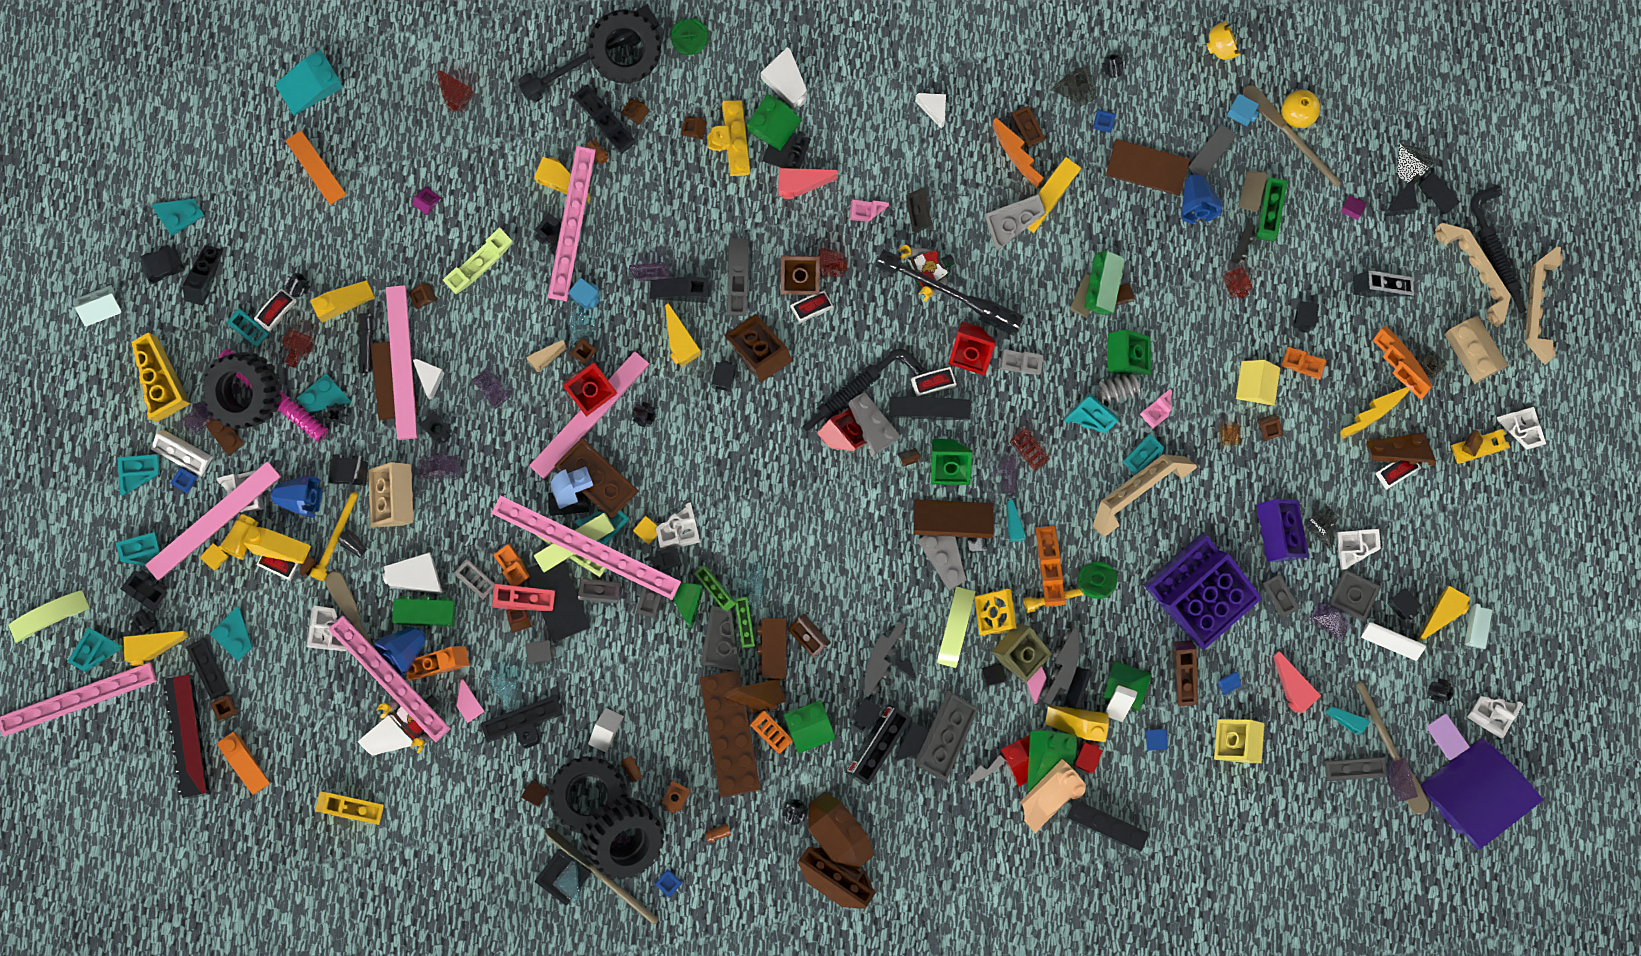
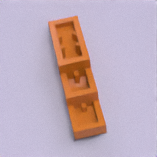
M995 118L992 127L1003 149L1019 171L1038 188L1042 184L1044 177L1032 168L1034 159L1022 150L1025 142L1000 120Z
M301 130L285 140L330 205L346 195Z
M1384 326L1375 336L1373 342L1385 352L1383 358L1395 368L1393 374L1422 400L1432 388L1430 380L1403 342L1387 326Z
M1055 526L1035 527L1045 607L1065 605L1066 600L1060 564L1061 558Z

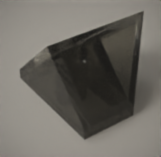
M1086 65L1068 73L1051 89V91L1078 103L1080 107L1097 99Z
M1399 143L1397 177L1406 184L1411 180L1415 185L1436 160L1422 148Z
M1434 351L1430 354L1414 356L1430 381L1447 365Z
M1324 505L1304 526L1332 552L1336 522L1340 518L1327 505Z

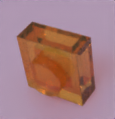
M1239 424L1219 426L1221 446L1241 444Z

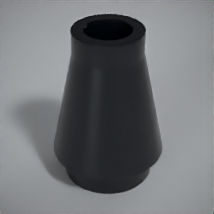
M349 529L337 540L341 547L357 555L359 558L368 550L354 531L351 532Z

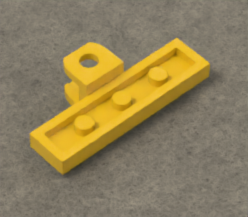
M742 100L723 101L724 126H715L711 129V132L707 135L708 148L714 151L727 149L730 176L749 175L750 165Z

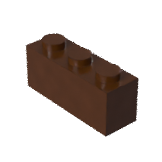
M762 618V624H758V636H762V643H758V655H762V663H758V675H762V680H786V618Z

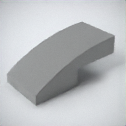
M1004 349L1001 353L999 369L1040 375L1043 355L1030 352L1020 353Z
M999 755L987 770L980 765L966 782L972 784L986 778L995 772L1006 760Z

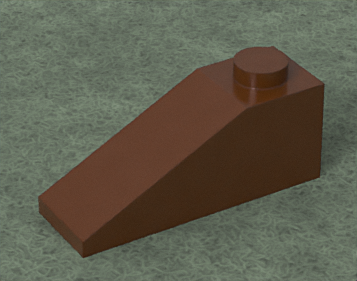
M1192 640L1172 642L1178 706L1198 705L1196 647Z
M779 679L738 687L725 693L726 698L759 711L765 709L768 712L779 709L780 704L786 702Z

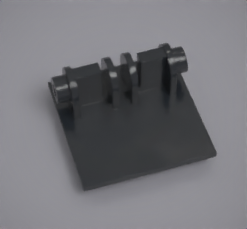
M801 131L798 134L793 133L782 151L768 144L762 161L780 168L800 169L811 138L805 137L806 134Z

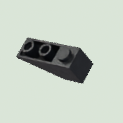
M204 245L182 285L184 301L204 305L210 293L223 249Z
M678 277L651 280L650 299L708 303V278Z

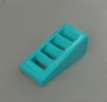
M240 308L226 322V324L256 348L270 334ZM241 316L244 317V319L240 322V324H239L238 326H236V325H235L236 321H237ZM249 321L250 324L242 331L241 327ZM255 326L256 329L248 336L247 332ZM260 330L262 334L256 341H254L252 338Z
M1009 500L1006 504L1008 539L1010 542H1023L1026 540V535L1013 500Z
M1332 706L1325 711L1327 715L1356 735L1362 734L1370 723L1368 719Z

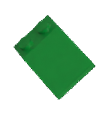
M1047 730L1030 731L1027 792H1030L1061 759L1072 767L1076 756L1077 735Z

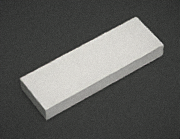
M1120 685L1117 686L1104 713H1108L1109 718L1123 722L1136 698L1137 692Z

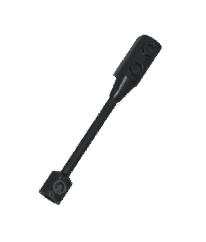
M648 4L636 10V12L650 19L656 28L659 27V23ZM620 28L609 36L606 48L610 50L625 44L628 45L629 43L632 46H636L642 40L634 30ZM589 51L543 78L532 76L531 73H527L519 78L518 86L526 100H532L533 103L540 101L543 98L542 93L545 92V85L590 60Z
M885 249L882 250L875 265L881 271L892 275L899 271L964 302L980 315L979 320L1013 336L1017 333L1023 321V315L990 299L986 300L965 295L903 265L900 256Z

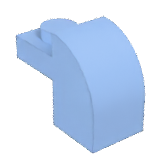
M586 466L567 473L565 469L555 475L551 481V489L559 509L578 502L575 493L593 486Z

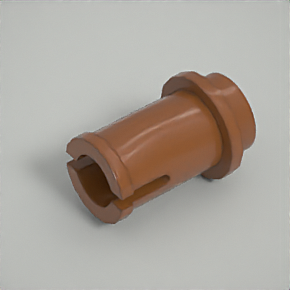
M596 139L587 143L586 148L596 150L595 161L597 163L603 164L609 159L608 152L602 149Z
M629 756L621 761V767L625 768L631 782H634L643 777V775H641L634 762L636 759Z
M727 823L713 829L707 828L708 830L704 832L708 843H715L714 841L731 836Z

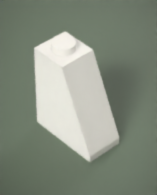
M787 47L761 72V79L794 109L797 106L801 107L806 102L807 89L792 52Z
M430 553L384 566L383 580L391 588L435 594L443 593L434 559Z

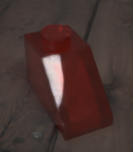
M438 70L437 75L446 107L453 112L458 110L462 113L474 95L472 88Z
M820 248V277H843V271H847V260H843V253Z

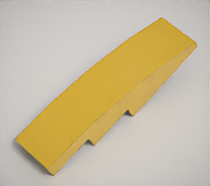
M1067 157L1064 158L1038 193L1046 214L1027 228L1032 233L1038 229L1081 170V167Z
M1405 387L1374 399L1369 404L1370 410L1360 413L1355 417L1356 424L1343 428L1340 431L1342 439L1358 433L1378 421L1396 406L1410 389Z

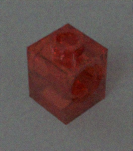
M1243 266L1225 273L1223 281L1232 299L1236 297L1242 299L1249 295L1253 286Z

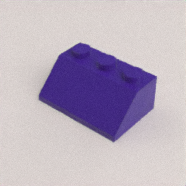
M1273 499L1257 504V516L1260 520L1261 536L1264 542V554L1267 562H1283L1309 558L1299 500Z

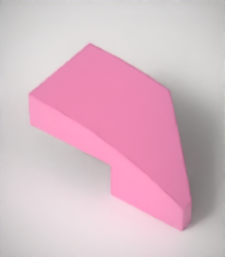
M852 200L849 220L869 222L885 210L889 203L874 200L872 202Z
M1171 389L1140 414L1152 429L1165 420L1172 410Z
M1042 666L1027 682L1034 704L1038 703L1040 694L1046 686L1047 679Z
M461 679L456 706L468 723L485 711L464 679Z

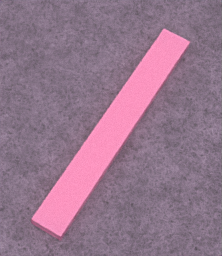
M576 146L547 298L565 302L568 299L595 149Z
M405 285L386 287L397 439L418 438L407 290Z
M634 351L608 380L618 394L587 417L580 410L529 467L545 479L555 469L554 465L590 431L650 364Z
M266 462L145 566L157 580H161L280 479L279 473L269 462Z
M344 616L339 618L328 629L435 742L440 740L451 729Z
M146 663L0 716L2 737L8 736L157 682L152 663Z

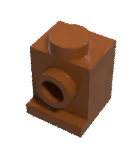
M672 781L661 802L665 805L664 809L673 814L676 811L681 812L691 790ZM674 794H677L679 796V799L676 802H673L671 800V797Z

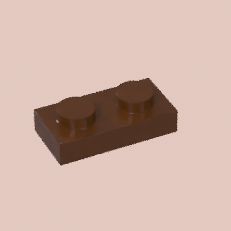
M1029 105L1011 113V117L1027 148L1045 141V136Z
M213 418L205 425L228 456L245 445L234 429L230 426L222 425L221 421H216Z

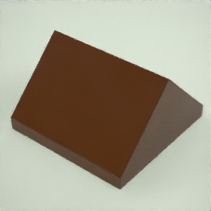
M781 255V294L819 295L820 256Z

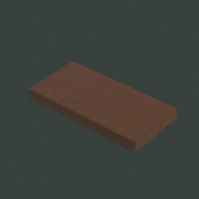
M1116 139L1105 176L1180 196L1190 159Z
M390 341L371 344L378 419L380 421L396 419ZM413 369L415 408H416V416H418L416 387H415V378H414V369Z
M583 438L554 465L560 472L566 469L567 473L586 466L593 486L583 489L581 492L601 511L606 513L611 520L639 492Z
M914 499L913 535L993 538V503Z

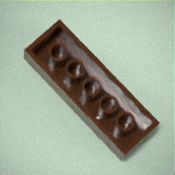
M739 670L699 677L720 797L727 798L761 791L746 705L725 697V693L742 687Z

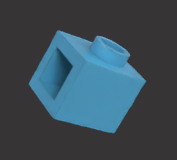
M1238 94L1227 116L1248 126L1250 121L1254 122L1259 112L1256 110L1259 104Z
M582 278L568 292L570 298L587 311L591 307L595 308L600 301L599 288L592 282L587 283Z

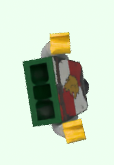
M907 245L897 249V251L904 253L900 256L901 260L909 257L906 259L907 267L942 284H947L949 273L946 268L955 265L951 254L941 258L937 250L910 248ZM914 279L920 290L918 294L926 296L923 299L925 302L930 297L941 293V291Z
M432 694L425 700L432 709L439 703L438 699ZM393 700L387 704L382 703L377 707L376 711L379 709L385 711L380 716L381 718H385L391 712L389 716L413 739L410 748L417 745L419 746L417 753H421L423 746L432 738L400 704Z

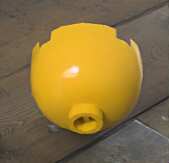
M1227 20L1218 23L1210 30L1208 35L1209 42L1206 43L1210 54L1214 53L1222 60H1230L1241 55L1240 50L1235 51L1237 50V42L1230 26L1226 27L1228 24Z
M1300 89L1293 91L1282 103L1283 119L1294 128L1310 127L1316 122L1320 114L1321 105L1319 99L1309 90Z

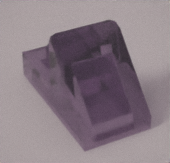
M485 368L472 379L478 390L495 409L510 398L509 394L488 368Z
M204 400L193 404L194 410L180 420L191 436L199 433L213 419L214 414L208 412L206 408L208 404Z
M1012 454L991 474V476L1007 477V479H1003V491H1006V496H1014L1016 492V454Z

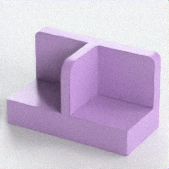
M1447 714L1441 715L1426 727L1436 741L1433 744L1435 746L1439 745L1448 760H1452L1470 748Z

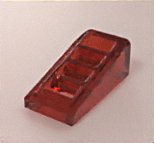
M1026 428L1009 442L1034 472L1050 460ZM1025 437L1027 440L1019 445L1018 442ZM1031 443L1032 446L1024 451L1023 448ZM1036 449L1037 452L1029 458L1028 454ZM1041 455L1043 458L1034 464L1033 460Z

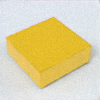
M212 543L199 558L216 571L229 556Z

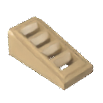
M561 340L529 355L526 359L537 372H540L566 350L567 346Z

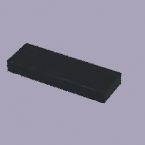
M202 638L186 646L210 699L214 700L230 692L206 639Z

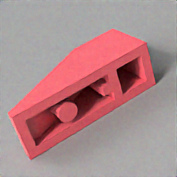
M779 168V196H782L784 199H793L794 196H800L837 179V170Z
M495 584L491 607L512 610L553 611L555 591Z
M1279 651L1273 657L1286 699L1289 701L1288 706L1295 713L1298 711L1301 714L1321 695Z

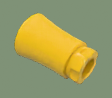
M241 514L218 548L231 556L244 560L247 547L243 544V541L250 526H257L258 522L249 516Z

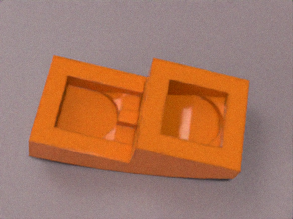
M1288 347L1282 366L1321 380L1327 361L1307 355L1305 351Z
M511 543L493 555L504 570L502 573L511 586H518L529 578L521 558Z

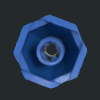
M1198 174L1189 176L1185 180L1181 209L1182 220L1193 224L1196 223L1195 219L1205 218V222H1208L1220 216L1222 210L1221 200L1206 178Z
M305 475L276 484L271 491V499L275 505L302 516L314 518L316 516L314 512H319L322 488L317 486V484H320V480L314 476Z
M409 627L380 638L375 642V649L402 677L409 671L425 645L424 638L426 636L420 628Z

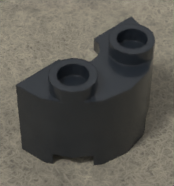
M548 213L535 229L536 235L534 238L541 244L545 242L549 245V250L554 255H556L560 234V221L551 213Z
M170 245L160 247L157 252L146 253L141 256V266L149 285L185 270L177 250L171 249Z
M333 454L332 459H330L328 483L366 486L368 462L364 461L363 456L354 455L351 459L344 458V455Z
M134 569L120 589L154 612L168 593L166 591L168 587L160 581L156 583L149 579L151 575L141 569L138 572Z

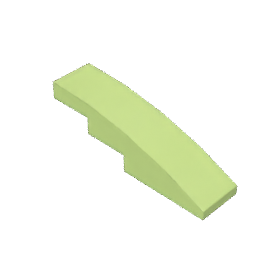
M603 513L574 531L598 541L614 531L615 528L606 513ZM553 543L535 554L534 557L542 571L546 572L575 555V553Z

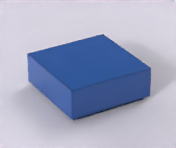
M1097 109L1092 129L1111 133L1116 114Z
M180 467L170 484L188 494L198 477Z
M1166 729L1145 731L1147 751L1168 749Z
M667 869L654 885L670 898L683 882Z

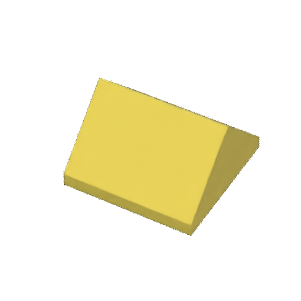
M1266 360L1241 361L1236 399L1275 406L1280 367Z

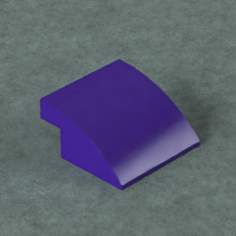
M1202 533L1143 584L1157 603L1202 650L1211 645L1262 599L1229 553L1218 550L1208 535Z
M1482 737L1472 744L1470 748L1459 754L1420 784L1425 794L1457 834L1463 833L1476 850L1482 849L1544 800L1516 767Z

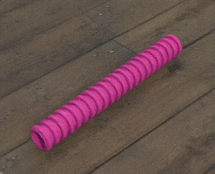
M228 348L222 351L218 358L235 353ZM237 373L236 377L241 378V381L245 382L247 386L250 385L252 389L249 380L243 374ZM280 390L279 395H282L281 402L277 403L279 405L278 411L282 412L284 416L287 415V418L296 423V426H301V430H305V433L310 434L311 438H315L316 442L321 441L327 435L328 428L323 427V424L319 423L317 419L314 420L313 416H309L310 414L305 412L304 408L300 409L299 404L296 405L295 401H291V398L286 397L287 395Z

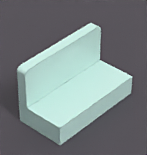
M112 285L75 299V309L84 326H89L121 313Z
M1481 604L1471 606L1464 645L1486 649L1492 610L1481 608Z

